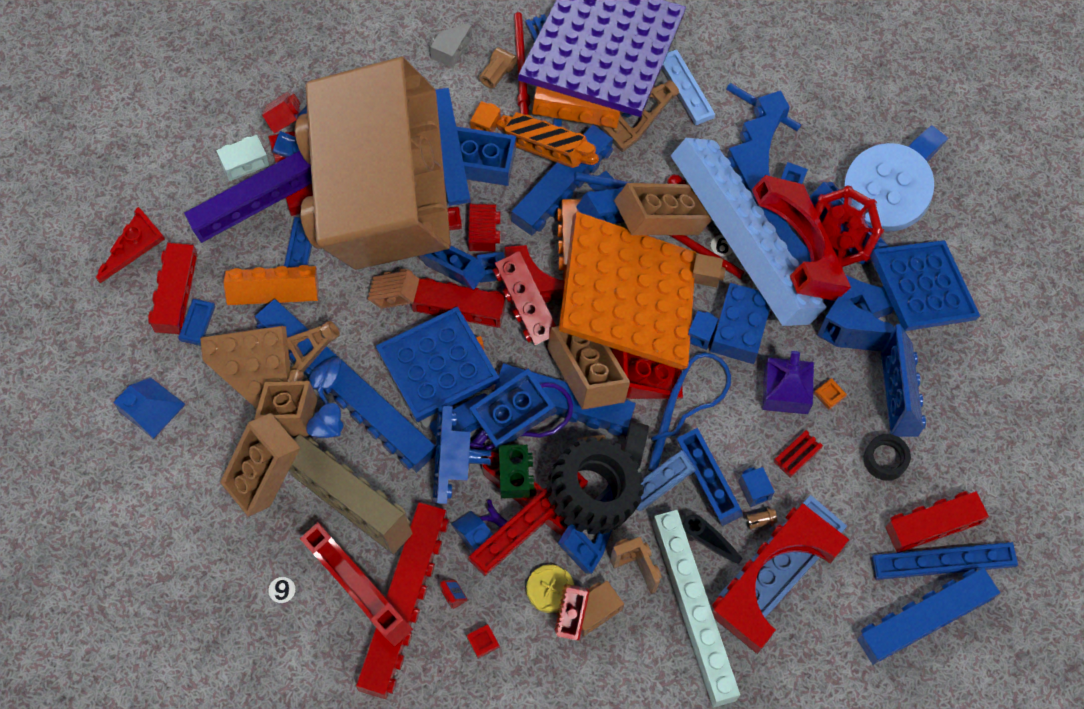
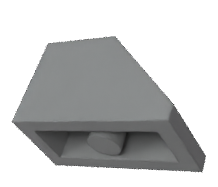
M464 24L440 31L437 37L433 38L429 44L431 59L454 68L472 38V25Z

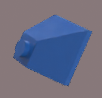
M152 378L129 385L113 402L119 413L153 439L185 406V403Z

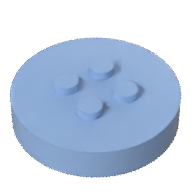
M886 143L870 147L855 158L847 171L845 186H852L854 190L868 198L875 199L882 229L885 232H892L908 228L924 216L932 201L934 177L929 164L917 151L901 144ZM852 199L853 206L860 210L864 207L863 204ZM868 212L865 214V220L872 226Z

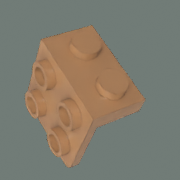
M637 537L630 541L628 538H625L615 543L610 558L613 568L636 560L650 593L653 594L657 591L660 583L659 579L662 576L658 566L652 564L650 559L652 554L647 542L643 543L641 537Z

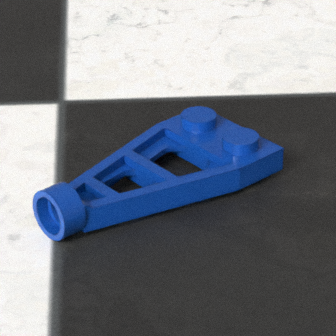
M609 483L607 488L595 500L602 502L612 501L613 494ZM570 524L558 544L585 573L592 574L605 552L612 530L606 534H601L599 531L596 541L592 543L583 532L575 530L576 525Z

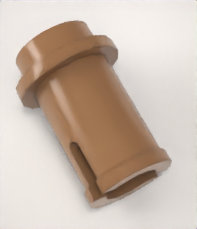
M766 508V511L746 515L750 530L766 525L772 527L774 523H778L775 509L770 510V508Z

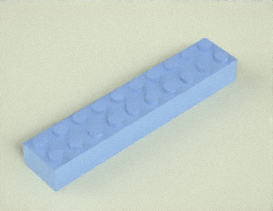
M685 138L671 154L672 159L782 326L810 325L827 307L823 303L822 298L797 294L790 275L799 267V263L788 251L786 243L779 238L775 232V227L765 217L763 209L756 204L752 193L746 189L741 177L735 173L731 167V162L721 152L719 144L714 140Z

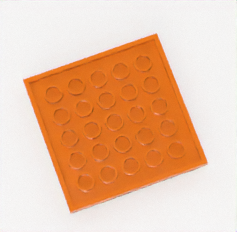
M576 211L572 218L559 331L681 370L686 369L689 362L690 335H688L692 321L695 279L692 277L696 252L648 235H631L627 228Z

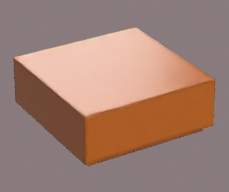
M832 378L813 393L828 410L847 395Z

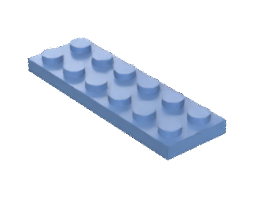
M810 495L803 502L839 532L842 533L847 528L846 524L813 496ZM773 537L769 539V541L767 542L768 544L771 542ZM790 552L772 558L760 569L756 579L755 590L759 608L765 618L820 557L803 552ZM756 554L751 560L754 562L759 555ZM740 571L735 577L740 579L744 572ZM727 586L722 590L718 597L720 595L722 597L726 596V594L729 592V590L726 589Z

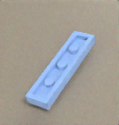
M678 50L668 52L662 69L668 80L673 81L678 87V97L695 126L714 119L715 113Z

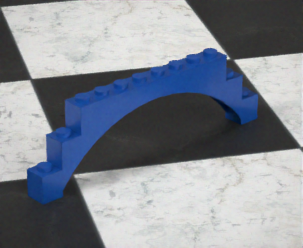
M781 90L757 99L756 107L754 108L756 119L743 123L742 131L740 132L743 144L729 148L727 155L731 162V167L741 177L746 189L752 193L757 205L758 202L752 189L765 175L770 176L769 150L771 141L781 119L787 117L790 109ZM761 207L765 217L775 227V232L786 243L788 251L798 261L799 266L804 261L811 262L808 248L791 230L786 220L775 212ZM846 275L851 288L841 298L852 301L854 305L858 304L857 307L871 312L876 318L892 313L894 308L884 286L877 287ZM824 299L827 306L832 307L835 303L833 300Z

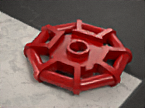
M849 185L826 195L821 194L815 206L818 217H820L825 207L828 210L822 225L832 247L839 250L837 258L842 268L871 259L872 250L876 246L881 234H884L876 207L877 201L868 198ZM845 198L843 205L834 207L831 203L832 201ZM852 199L863 204L864 207L861 210L852 205ZM868 212L872 228H869L868 224H866L865 222V214ZM848 222L847 227L849 231L842 232L841 224ZM871 232L872 234L864 247L862 243L867 233ZM851 248L858 250L857 254L846 257L847 250Z

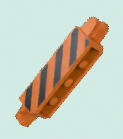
M518 112L513 117L503 115L496 123L500 131L516 136V147L571 168L579 166L581 162L592 166L599 161V157L595 153L596 147L587 142L586 136L581 133H575L564 127H558L547 121H541L530 115Z

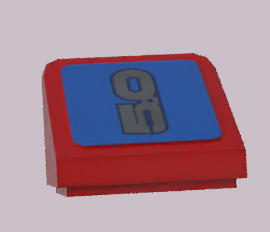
M447 580L440 582V590L451 609L467 601V597L457 581Z

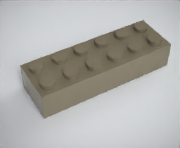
M299 434L294 439L300 450L289 469L291 476L394 555L413 534L409 526L410 521L405 517V510L397 503L392 505L388 502L387 496L380 490L376 492L370 488L371 485L363 477H355L353 471L346 464H338L336 458L329 451H321L319 445L310 437L305 439Z

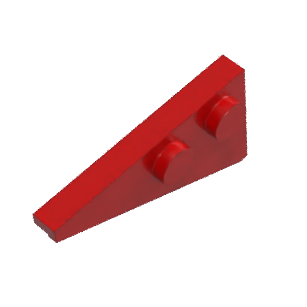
M139 207L135 209V216L129 225L126 224L122 235L118 237L111 248V255L108 260L100 266L98 274L95 276L99 283H102L165 240L162 233Z

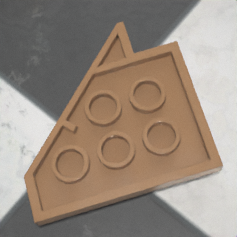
M286 326L200 338L203 361L256 409L258 408L265 382H288L291 370Z

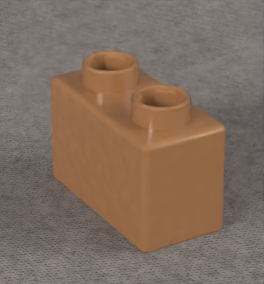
M403 56L308 81L305 87L307 113L297 118L295 135L300 153L304 160L311 165L313 196L306 197L301 205L302 226L309 242L315 248L324 249L353 269L367 268L449 249L451 242L435 88Z

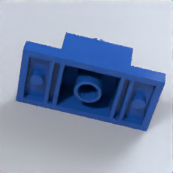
M452 406L438 407L433 502L447 504V499L452 497V484H448V479L468 480L469 464L490 465L491 459L481 458V456H491V450L470 449L471 432L451 431V428L456 426V412H452Z

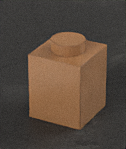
M697 254L692 277L695 278L694 283L717 288L719 280L723 281L726 268L722 267L723 258Z

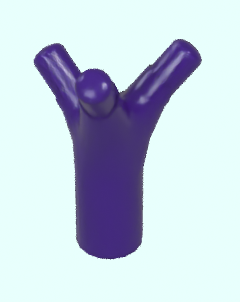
M487 500L490 514L480 516L479 518L482 521L493 522L501 528L508 521L496 511L492 501Z

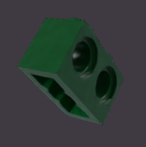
M528 444L499 445L501 499L529 498L530 490H534V475H529V467H533V453H528ZM513 457H519L522 459V461L518 464H514L510 461V459ZM515 479H519L523 482V484L521 486L516 487L513 486L511 482Z

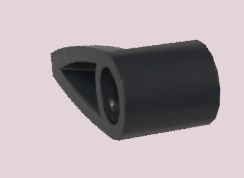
M689 515L682 523L688 541L696 540L712 552L737 564L743 559L734 547L699 515ZM691 524L696 526L694 532L689 529Z

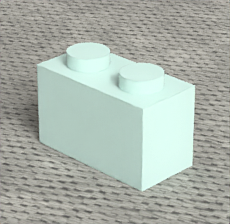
M257 135L246 137L239 142L225 145L221 149L216 150L229 181L269 166L266 152Z

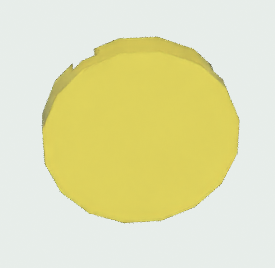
M553 564L543 565L535 569L526 584L527 597L531 605L537 610L545 613L559 612L558 609H560L561 595L564 594L562 591L565 589L563 585H574V581L565 569L563 570Z

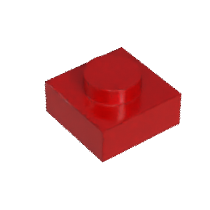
M488 624L466 635L477 659L500 648Z

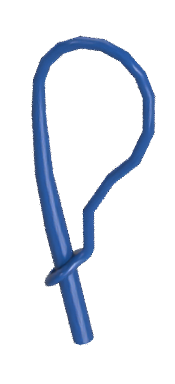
M697 354L689 360L688 367L682 370L670 394L658 434L651 438L652 441L656 442L648 468L650 472L659 467L666 438L677 435L687 417L699 410L714 407L725 398L731 386V373L723 359L715 354ZM703 357L713 358L718 361L725 369L727 376L726 386L722 394L712 403L700 405L682 415L676 429L668 432L677 396L692 363Z

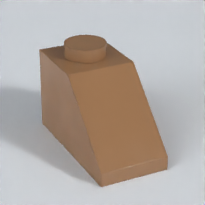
M608 581L602 584L597 582L588 589L590 593L581 630L583 637L621 612L624 608L623 601Z

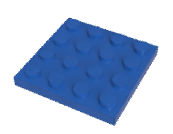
M945 240L872 250L870 257L898 320L905 331L975 321L980 317Z
M458 307L376 345L381 359L416 422L437 413L438 407L452 406L500 382L498 374Z

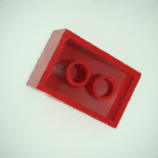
M612 350V353L630 381L626 398L669 399L682 372L681 369L621 350ZM681 387V389H680V391H679V394H678V396H677V399L683 398V388H682V387Z

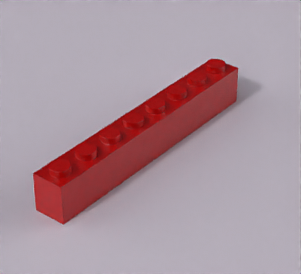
M420 502L410 526L413 534L404 544L386 597L410 626L412 622L416 623L418 620L420 609L417 606L419 600H424L428 586H425L427 577L431 578L433 575L435 563H432L434 555H439L442 547L440 537L442 532H447L450 522L445 509ZM377 628L375 629L356 685L359 692L386 700L389 693L393 694L397 679H394L396 670H401L405 658L402 652L404 646H409L412 632L394 647Z

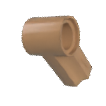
M497 47L492 53L490 63L479 76V80L484 86L495 88L506 72L510 73L515 67L517 56Z

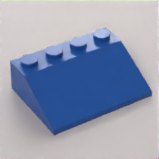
M896 324L881 352L890 434L898 437H918L926 427L925 415H922L921 411L923 395L919 394L918 388L920 386V374L916 372L918 355L917 352H914L913 343L901 324Z

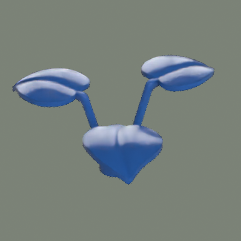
M332 357L323 361L314 368L309 377L313 389H318V393L325 404L307 423V433L312 437L330 438L341 435L344 424L340 420V407L335 403H329L323 393V389H330L338 380L341 369V359L339 357Z

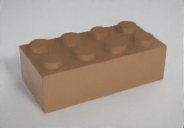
M627 183L614 199L631 235H699L712 220L689 184Z
M559 326L551 327L547 348L582 410L624 403L630 381L610 348L560 332Z
M271 413L248 422L220 483L246 515L250 517L271 506L300 447Z

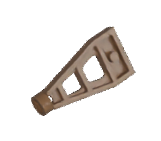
M671 80L653 88L650 97L658 105L650 113L644 109L642 120L634 128H631L621 117L624 113L621 111L617 128L598 126L612 137L614 144L621 152H624L642 137L668 102L679 94V89Z
M332 321L287 338L288 350L292 351L296 359V363L290 370L304 372L324 348L340 336L337 326ZM309 338L314 348L304 357L298 347V343Z

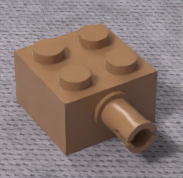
M291 370L288 382H265L254 420L271 413L290 436H298L299 434L308 436L306 430L307 423L314 415L317 397L310 381H302L304 378L303 372Z

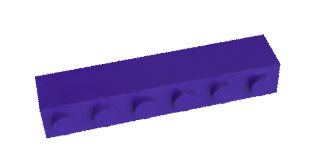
M300 151L184 212L193 232L199 241L203 243L312 184L311 166L304 160Z

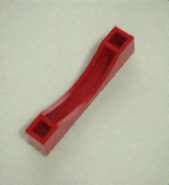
M318 522L300 538L394 647L413 630Z

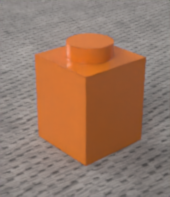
M481 101L470 120L471 129L494 132L497 128L496 123L501 118V108L492 103Z

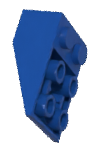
M838 297L826 315L817 336L836 347L882 351L894 326L879 320L871 312L860 309L852 301Z

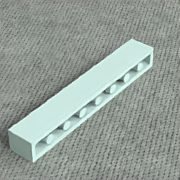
M678 510L654 516L652 526L712 706L714 708L735 702L739 698L740 692Z

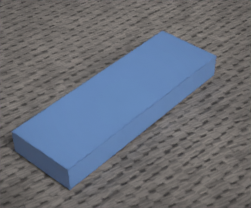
M683 450L643 478L644 481L641 485L644 486V493L641 496L640 505L637 507L638 511L644 510L697 470Z

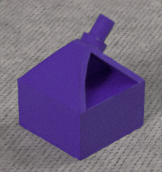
M791 351L790 360L768 358L764 367L762 410L809 414L813 405L814 362L799 361V351Z

